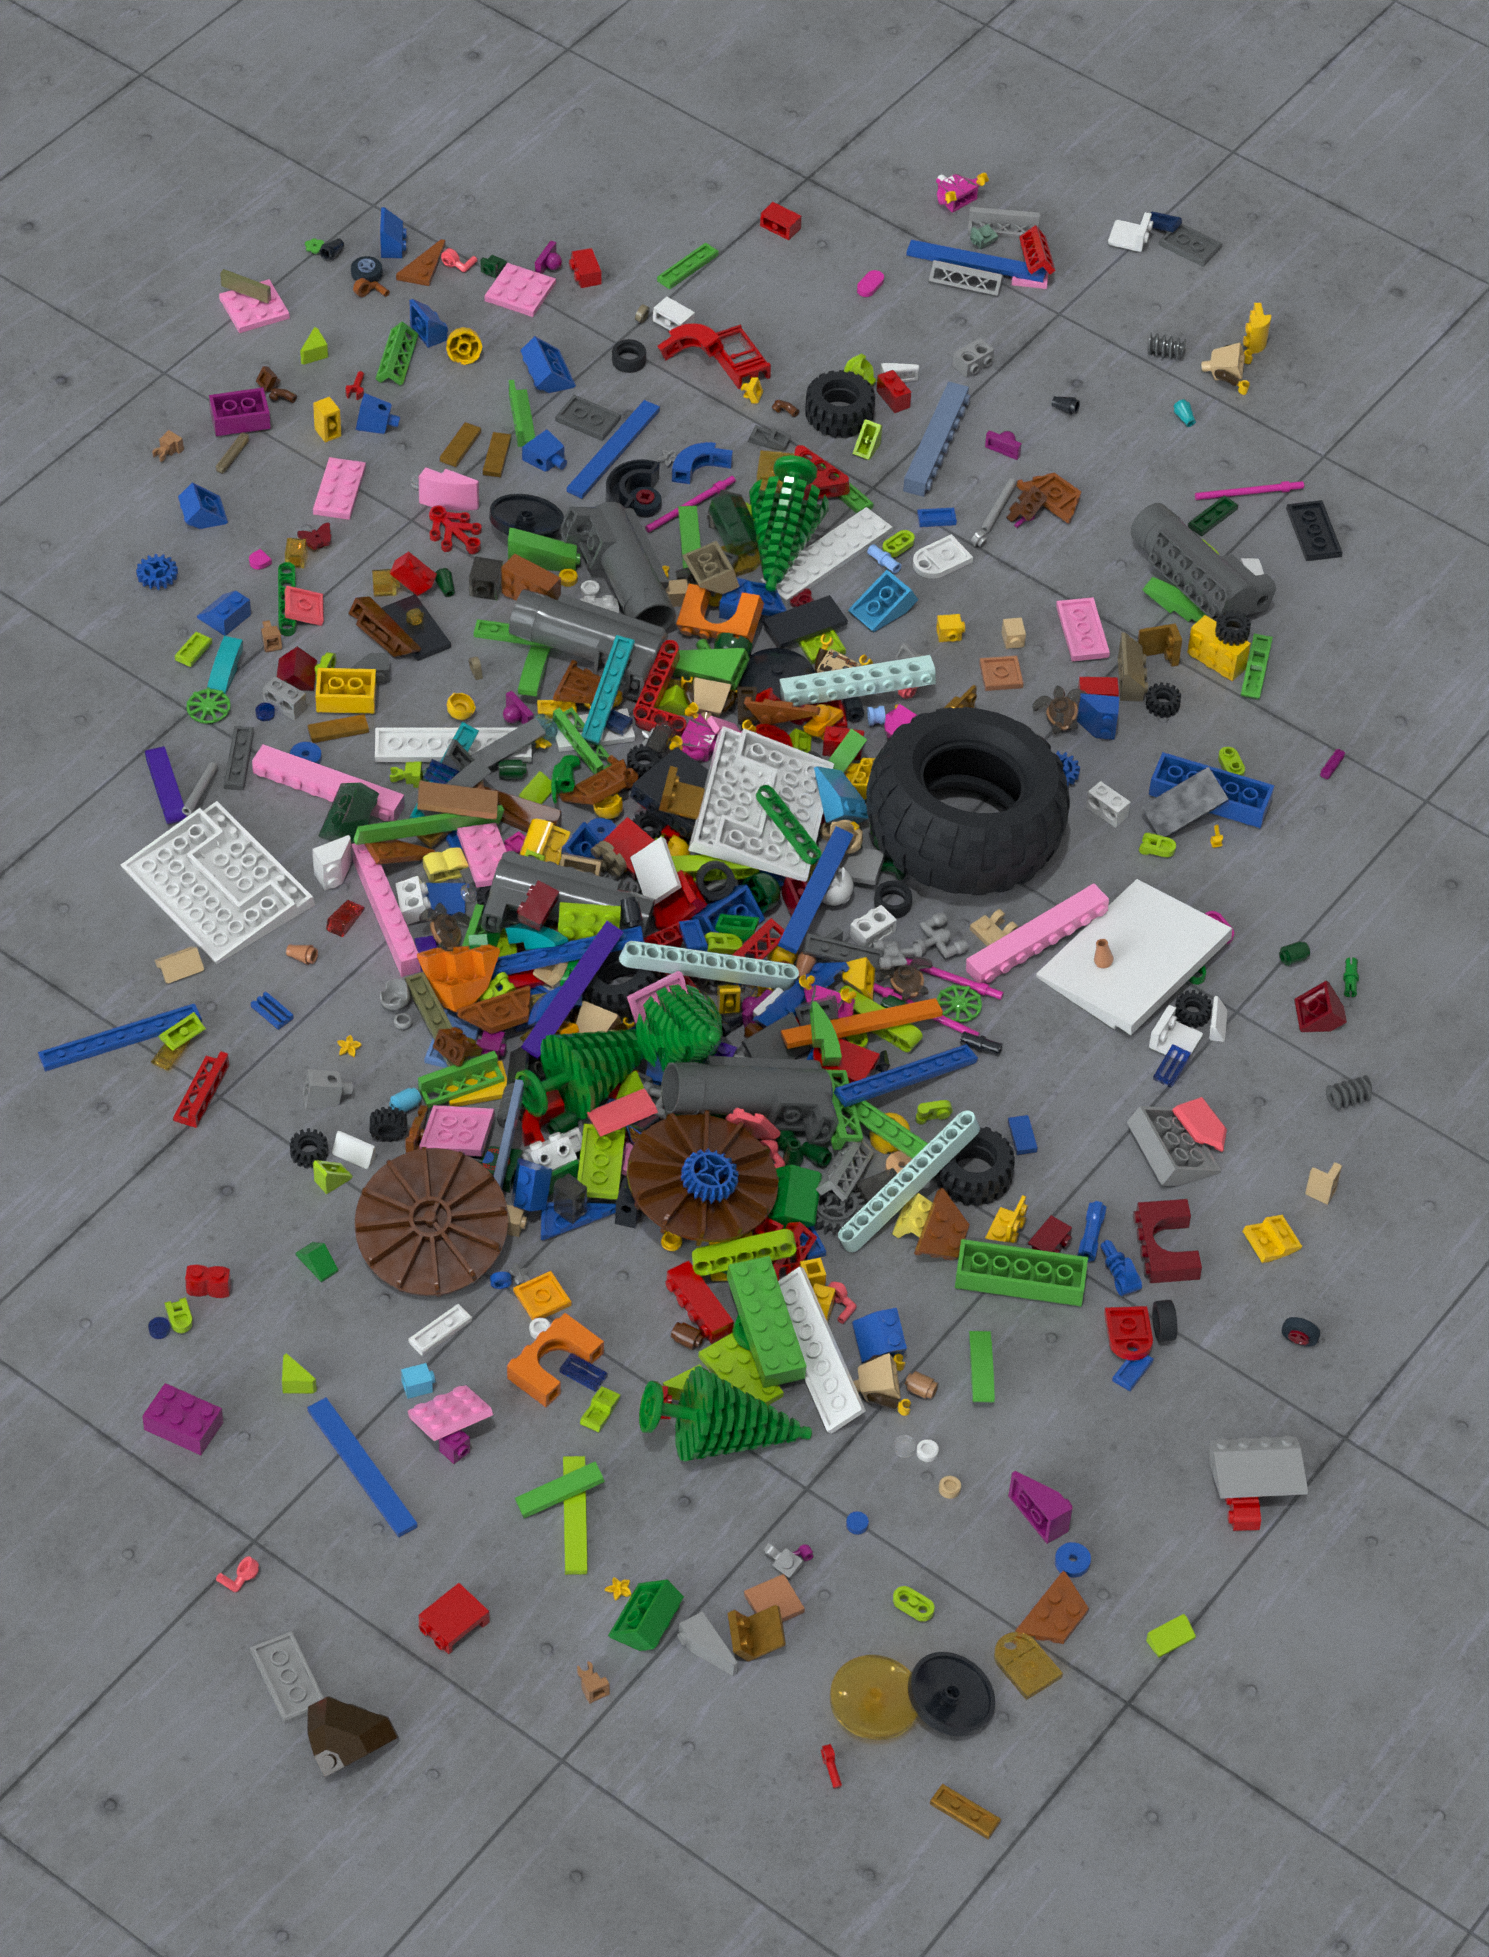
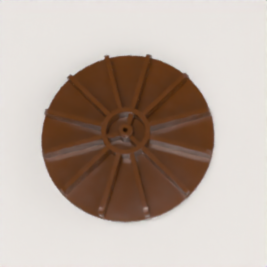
M704 1110L703 1115L685 1114L675 1116L674 1113H670L666 1119L642 1131L630 1152L627 1164V1179L631 1194L635 1200L634 1206L637 1210L641 1209L648 1218L661 1227L660 1233L665 1234L668 1231L677 1236L696 1241V1246H701L702 1242L737 1240L739 1237L750 1233L759 1225H762L775 1204L779 1178L769 1155L770 1149L768 1146H763L753 1135L744 1129L745 1124L743 1122L736 1125L725 1119L709 1116V1110ZM708 1148L710 1152H714L717 1149L718 1154L725 1153V1158H731V1164H736V1171L739 1174L738 1184L734 1193L730 1194L727 1200L723 1198L719 1203L715 1199L712 1204L708 1199L702 1202V1198L698 1197L695 1199L694 1193L688 1194V1188H683L684 1181H681V1169L687 1157L690 1158L693 1152L697 1154V1151L701 1149L705 1153ZM700 1167L694 1170L695 1174L699 1173ZM722 1178L719 1183H724L725 1178Z
M422 1147L420 1150L405 1153L391 1161L387 1160L386 1164L372 1176L365 1188L362 1189L355 1213L356 1240L359 1250L371 1270L381 1280L398 1289V1291L422 1296L441 1297V1295L459 1291L472 1283H477L478 1279L492 1267L501 1255L508 1232L507 1204L494 1176L482 1164L465 1155V1153L440 1148Z

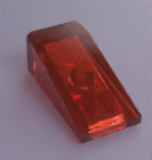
M347 900L328 917L326 930L343 937L365 910V907Z

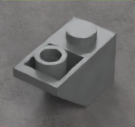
M389 652L369 653L350 669H376V683H390Z

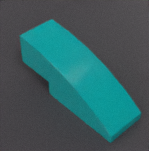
M229 636L223 637L212 667L207 688L222 690L226 695L238 669L237 663L243 652L242 639Z
M524 923L505 928L509 944L524 942L525 950L555 947L568 942L567 937L545 926L540 931Z

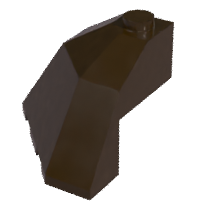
M330 1696L308 1706L307 1734L314 1758L324 1777L399 1738L388 1716L367 1711L365 1708L338 1701Z

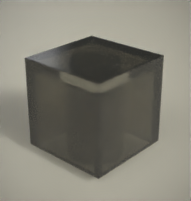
M475 556L469 575V596L497 601L501 589V567L503 566V561Z

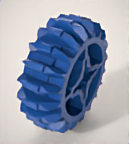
M709 1148L705 1153L701 1149L697 1151V1154L693 1152L690 1158L687 1157L681 1169V1181H684L683 1188H688V1194L694 1193L695 1199L698 1197L702 1198V1202L708 1199L712 1204L715 1199L719 1203L723 1198L727 1200L730 1194L734 1193L738 1184L739 1174L736 1171V1164H731L732 1159H726L725 1153L718 1154L717 1149L714 1152H710ZM700 1167L699 1173L695 1174L694 1170ZM725 1178V1182L720 1184L719 1181Z

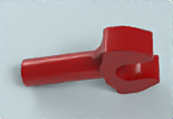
M362 371L357 373L353 385H346L345 393L348 399L352 393H356V400L363 397L364 388L360 386L365 374Z
M831 1744L824 1745L820 1749L823 1763L827 1766L833 1788H839L842 1784L835 1764L834 1750Z

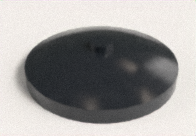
M529 494L501 496L492 502L489 511V519L492 525L508 536L509 529L515 528L553 538L561 532V524L564 520L562 511L555 504L544 498Z
M768 648L750 655V660L739 681V686L757 687V694L771 687L773 694L782 701L780 679L814 674L815 671L811 663L795 651L784 648Z
M935 1652L923 1657L910 1673L908 1695L911 1704L920 1718L933 1729L950 1736H969L979 1732L991 1719L995 1709L993 1687L986 1674L969 1659L951 1652Z

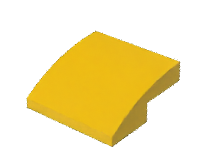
M1283 1215L1265 1217L1263 1223L1247 1225L1242 1231L1262 1263L1288 1256L1302 1248L1301 1243Z

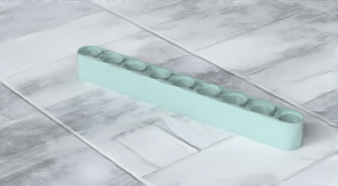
M637 941L627 942L619 956L621 964L630 968L671 974L680 971L685 976L774 989L780 988L782 990H789L799 976L797 967L792 964Z
M966 1110L959 1113L840 1229L838 1237L847 1252L853 1253L858 1251L979 1133L980 1126L973 1112Z

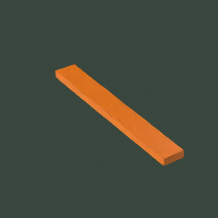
M936 998L830 1021L837 1038L941 1017L943 1011ZM811 1024L781 1030V1037L787 1049L812 1044Z

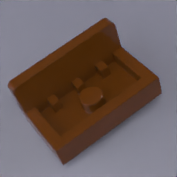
M1035 485L1027 492L1023 490L1017 497L1019 501H1015L1008 509L1011 512L1006 518L1012 522L1021 514L1027 521H1030L1046 501L1047 496Z
M456 1027L439 1029L433 1044L435 1050L457 1067L462 1066L465 1056H480L482 1048L476 1044L474 1039L467 1037L461 1029Z

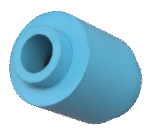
M407 1088L391 1096L389 1105L393 1110L396 1107L399 1108V1111L403 1110L405 1113L418 1106V1103L421 1102V1095L416 1088Z

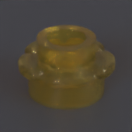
M419 608L412 609L406 613V621L409 624L418 625L422 622L424 613Z

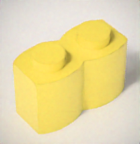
M449 848L443 852H431L423 857V868L430 883H442L448 879L461 878L460 870L468 867L461 848Z

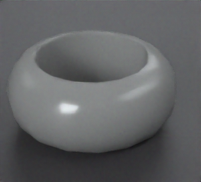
M400 1013L394 1018V1025L400 1030L408 1029L413 1023L412 1017L407 1013ZM401 1019L408 1020L405 1024H401L398 1021Z

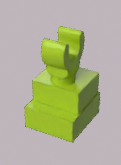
M406 762L405 771L398 767L390 768L391 774H395L389 775L391 782L405 779L406 784H413V788H418L419 781H422V762Z

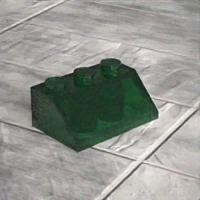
M726 494L712 499L708 510L728 552L738 555L757 549L758 542L754 529V520L743 497Z
M361 782L341 783L318 836L334 841L349 835L351 844L355 843L354 836L357 827L369 823V816L377 804L379 793Z

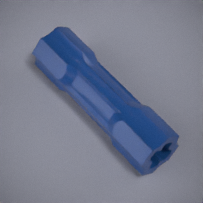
M1099 1201L1089 1203L1085 1232L1077 1255L1088 1257V1263L1095 1261L1100 1227L1103 1224L1107 1208Z

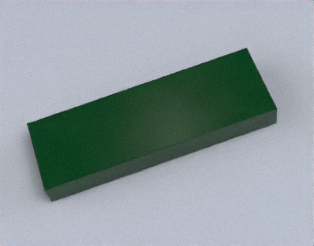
M1224 495L1188 523V527L1202 537L1238 510V504Z

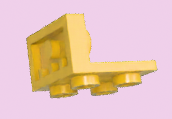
M1022 1195L1014 1212L1002 1207L999 1208L985 1239L1010 1243L1017 1242L1019 1236L1017 1232L1019 1228L1023 1229L1026 1222V1217H1024L1028 1209L1026 1196Z

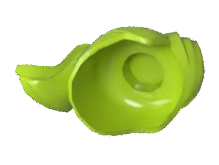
M861 353L850 359L845 365L844 372L851 371L855 375H861L871 386L876 382L873 367L866 360V355Z

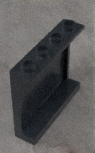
M676 747L633 783L630 797L650 813L664 821L665 824L679 832L680 835L691 841L696 822L695 819L659 810L670 766L678 768L676 776H679L678 782L704 788L709 770Z

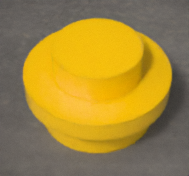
M666 1232L661 1238V1245L665 1250L676 1251L682 1246V1238Z

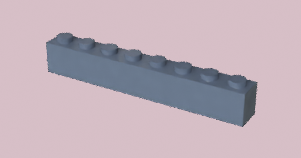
M948 381L904 478V492L924 497L927 490H931L932 479L936 478L938 473V465H942L943 454H947L949 441H953L954 430L959 427V418H963L966 409L965 405L968 406L970 403L971 395L968 394V386Z

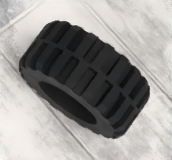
M832 370L827 374L824 372L819 375V378L813 379L807 387L805 415L810 425H813L815 430H820L824 435L829 434L835 438L836 436H841V438H846L848 435H851V437L855 436L857 432L860 433L865 419L872 421L874 418L875 391L866 379L864 380L859 374L855 375L854 372H844V370H839V372ZM831 402H845V403H848V404H850V405H848V406H836V405H833V404H830V403H831Z
M622 950L609 953L584 990L589 1003L615 1013L619 1018L620 1016L631 1017L632 1011L627 996L661 980L660 972L630 968L622 965L619 960ZM626 973L635 974L631 980L623 984H607L618 975Z
M986 1126L985 1128L980 1127L979 1133L934 1176L936 1184L939 1188H943L951 1196L952 1200L956 1202L962 1201L964 1205L972 1203L974 1206H980L984 1202L985 1204L992 1203L993 1199L998 1200L1001 1198L1003 1193L1008 1191L1012 1183L1015 1165L1013 1148L1009 1146L1010 1143L1005 1137L1002 1139V1134L999 1132H993L991 1128ZM966 1158H977L985 1161L992 1168L984 1172H970L961 1168L957 1162Z

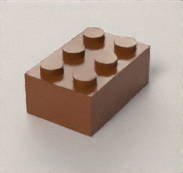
M514 554L501 567L502 594L517 600L521 591L526 589L558 600L561 595V577Z

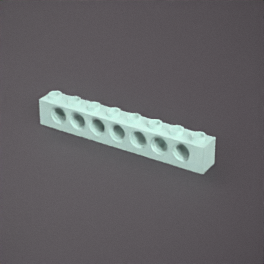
M926 655L780 679V695L782 701L792 702L793 707L804 704H815L936 684V672L931 656Z

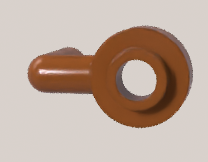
M365 278L357 280L353 287L354 293L359 297H365L371 289H376L385 297L390 294V291L378 282H369Z
M613 755L607 758L611 765L619 761ZM627 768L626 789L631 788L633 783L638 780V773L632 768Z

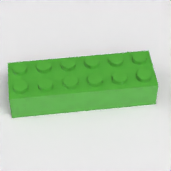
M961 1239L955 1288L1082 1306L1088 1257Z
M770 1256L728 1265L727 1280L762 1387L767 1388L805 1379L807 1366Z

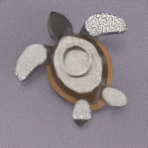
M1057 685L1053 691L1054 699L1045 695L1035 700L1032 709L1033 711H1038L1041 708L1047 707L1046 713L1048 719L1053 724V734H1057L1061 730L1066 731L1069 728L1077 730L1078 724L1075 719L1078 708L1075 701L1080 700L1081 693H1087L1080 689H1072L1065 697L1064 689Z
M438 903L434 910L426 909L419 915L420 922L431 921V933L439 944L438 948L451 951L453 947L462 946L459 943L461 930L457 924L469 927L471 921L469 916L462 912H457L450 916L447 914V909L442 903Z
M915 958L911 961L910 965L893 966L889 970L880 969L875 979L876 982L880 983L885 979L891 978L893 988L902 994L904 1001H907L910 998L917 997L919 994L928 995V988L923 986V974L918 970L932 968L933 964L929 959Z

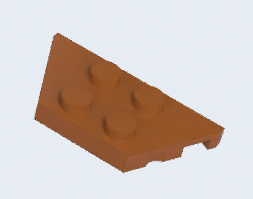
M1055 472L1044 476H1035L1031 481L1023 482L1022 479L1017 481L1016 487L1026 492L1035 485L1047 496L1046 501L1042 505L1069 524L1081 498L1080 490Z
M572 660L554 693L553 700L592 704L601 677L593 674L587 668L583 671L577 667V662Z
M624 759L576 784L572 792L560 793L561 801L594 805L602 802L612 794L619 793L621 789L627 786V766Z
M530 986L457 1009V1016L490 1034L526 1023L529 1020Z
M943 1188L936 1192L914 1254L918 1256L928 1254L932 1258L942 1257L946 1260H955L959 1256L961 1239H965L970 1224Z
M1062 1571L1015 1630V1636L1036 1637L1035 1640H1050L1053 1643L1064 1644L1088 1614L1089 1608L1066 1572Z

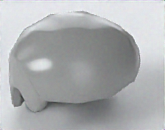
M403 979L387 981L385 983V990L383 992L380 991L381 1004L388 1010H401L409 1003L411 998L409 986Z

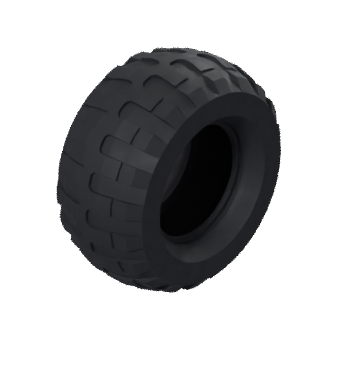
M972 707L940 708L931 713L916 715L911 719L910 723L900 725L873 761L866 790V806L871 831L878 840V847L881 852L893 860V865L905 874H909L921 884L954 894L986 895L991 892L1001 893L1013 889L1015 884H1024L1030 881L1036 872L1042 869L1057 851L1065 833L1070 808V796L1063 764L1059 756L1051 752V745L1043 737L1035 734L1030 727L1001 713ZM944 788L971 790L994 799L1007 810L996 813L968 812L941 802L929 792Z

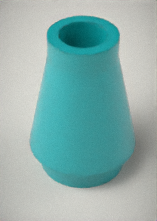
M1182 399L1174 404V413L1185 423L1186 427L1193 426L1196 420L1190 402Z

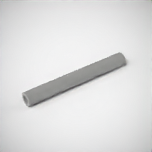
M1010 478L981 526L982 532L989 533L1017 484L1015 479Z
M209 763L182 808V812L185 815L192 813L218 769L216 763Z

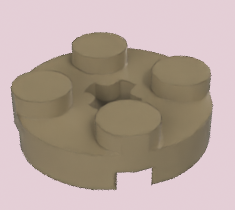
M600 841L590 851L595 859L603 861L601 872L605 873L607 871L612 876H616L617 879L627 869L626 862L620 853L616 855L612 851L614 847L606 841Z

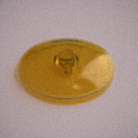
M880 1655L859 1656L846 1662L836 1672L830 1688V1705L835 1717L847 1730L862 1738L887 1740L903 1734L912 1726L918 1715L908 1695V1679L911 1672L901 1663Z

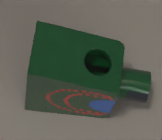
M490 1146L485 1156H473L472 1158L482 1164L494 1176L500 1147ZM511 1148L502 1190L510 1193L512 1190L517 1160L522 1158L523 1150Z

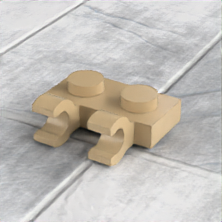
M998 909L990 918L984 915L972 923L970 930L986 946H989L1013 932L1018 926L1012 921L1003 931L997 927L1005 922L1002 918L1005 916V913Z

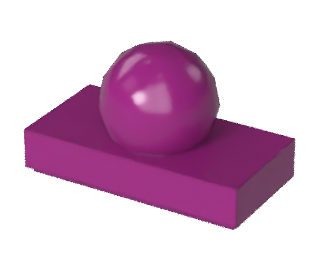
M551 240L535 261V272L543 274L547 268L556 270L561 267L562 258L556 253L557 242Z
M990 430L986 433V448L1015 460L1019 459L1022 443L1016 441L1014 433L1004 431L998 434Z
M513 691L506 693V707L503 710V718L506 722L512 724L520 721L522 724H525L534 719L533 712Z
M767 989L758 998L749 996L743 1000L741 1009L743 1011L744 1028L749 1023H755L752 1021L754 1018L753 1010L773 991Z

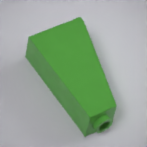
M515 528L509 529L508 560L514 554H517L550 571H562L563 569H573L576 571V565H580L581 554L577 553V545Z
M744 648L679 650L680 659L673 675L679 678L683 676L687 680L693 677V681L694 678L731 684L730 690L735 691L750 658Z

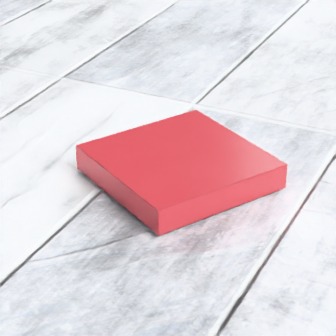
M286 586L285 618L322 626L324 622L323 594Z

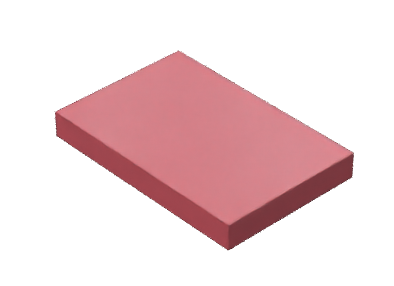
M645 1088L593 1109L590 1113L587 1112L599 1136H604L658 1113Z

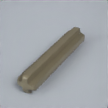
M240 433L216 464L217 472L222 474L227 470L249 441L248 434Z

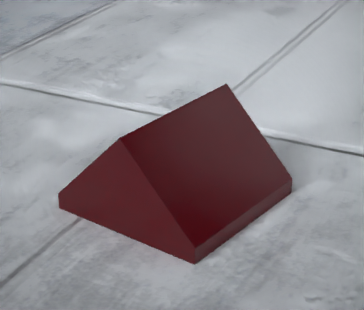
M297 646L279 658L277 678L301 691H314L317 660Z

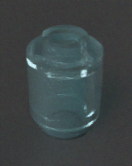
M546 714L536 716V719L546 732V736L543 738H554L558 733L557 724Z

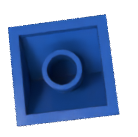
M582 822L562 846L561 857L563 853L595 859L590 849L598 844L600 840L586 822Z

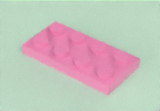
M329 457L314 504L313 515L350 520L366 469V462Z
M1094 597L1057 601L1056 608L1071 660L1082 661L1109 658L1110 651Z
M490 823L457 828V835L476 888L491 886L502 854L507 852L497 824Z

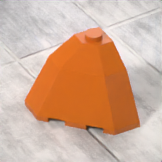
M481 945L470 949L469 946L453 947V951L433 948L417 953V958L439 1002L444 1008L457 1012L459 1008L474 1004L487 990L500 954V948L492 945Z

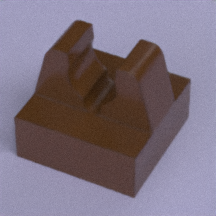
M263 366L256 382L261 388H264L265 392H271L272 388L278 387L281 380L277 379L278 377L269 367Z

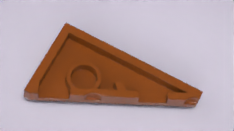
M439 240L396 274V280L430 286L441 254L445 248V240Z
M746 697L744 704L761 724L769 725L819 715L821 710L820 707L805 704L804 708L793 707L792 702L772 701L769 699H764L763 703L754 702L752 697Z
M396 839L364 844L377 865L423 860L425 855L435 852L433 849Z
M420 1105L418 1109V1117H415L409 1130V1137H406V1153L420 1150L419 1146L425 1131L424 1126L429 1110L427 1105Z

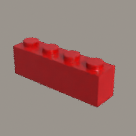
M689 1260L667 1271V1280L665 1281L667 1289L675 1294L678 1304L686 1309L689 1319L697 1324L704 1338H707L713 1344L733 1333L734 1321L702 1277L694 1272L693 1265Z

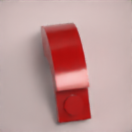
M695 323L680 325L668 331L671 337L657 346L665 360H668L687 347H699L704 350L709 358L724 348L719 336L711 328Z
M558 1089L546 1093L548 1109L544 1115L535 1117L527 1109L525 1110L522 1118V1140L524 1147L537 1141L544 1142L545 1139L540 1131L542 1127L565 1111V1105Z

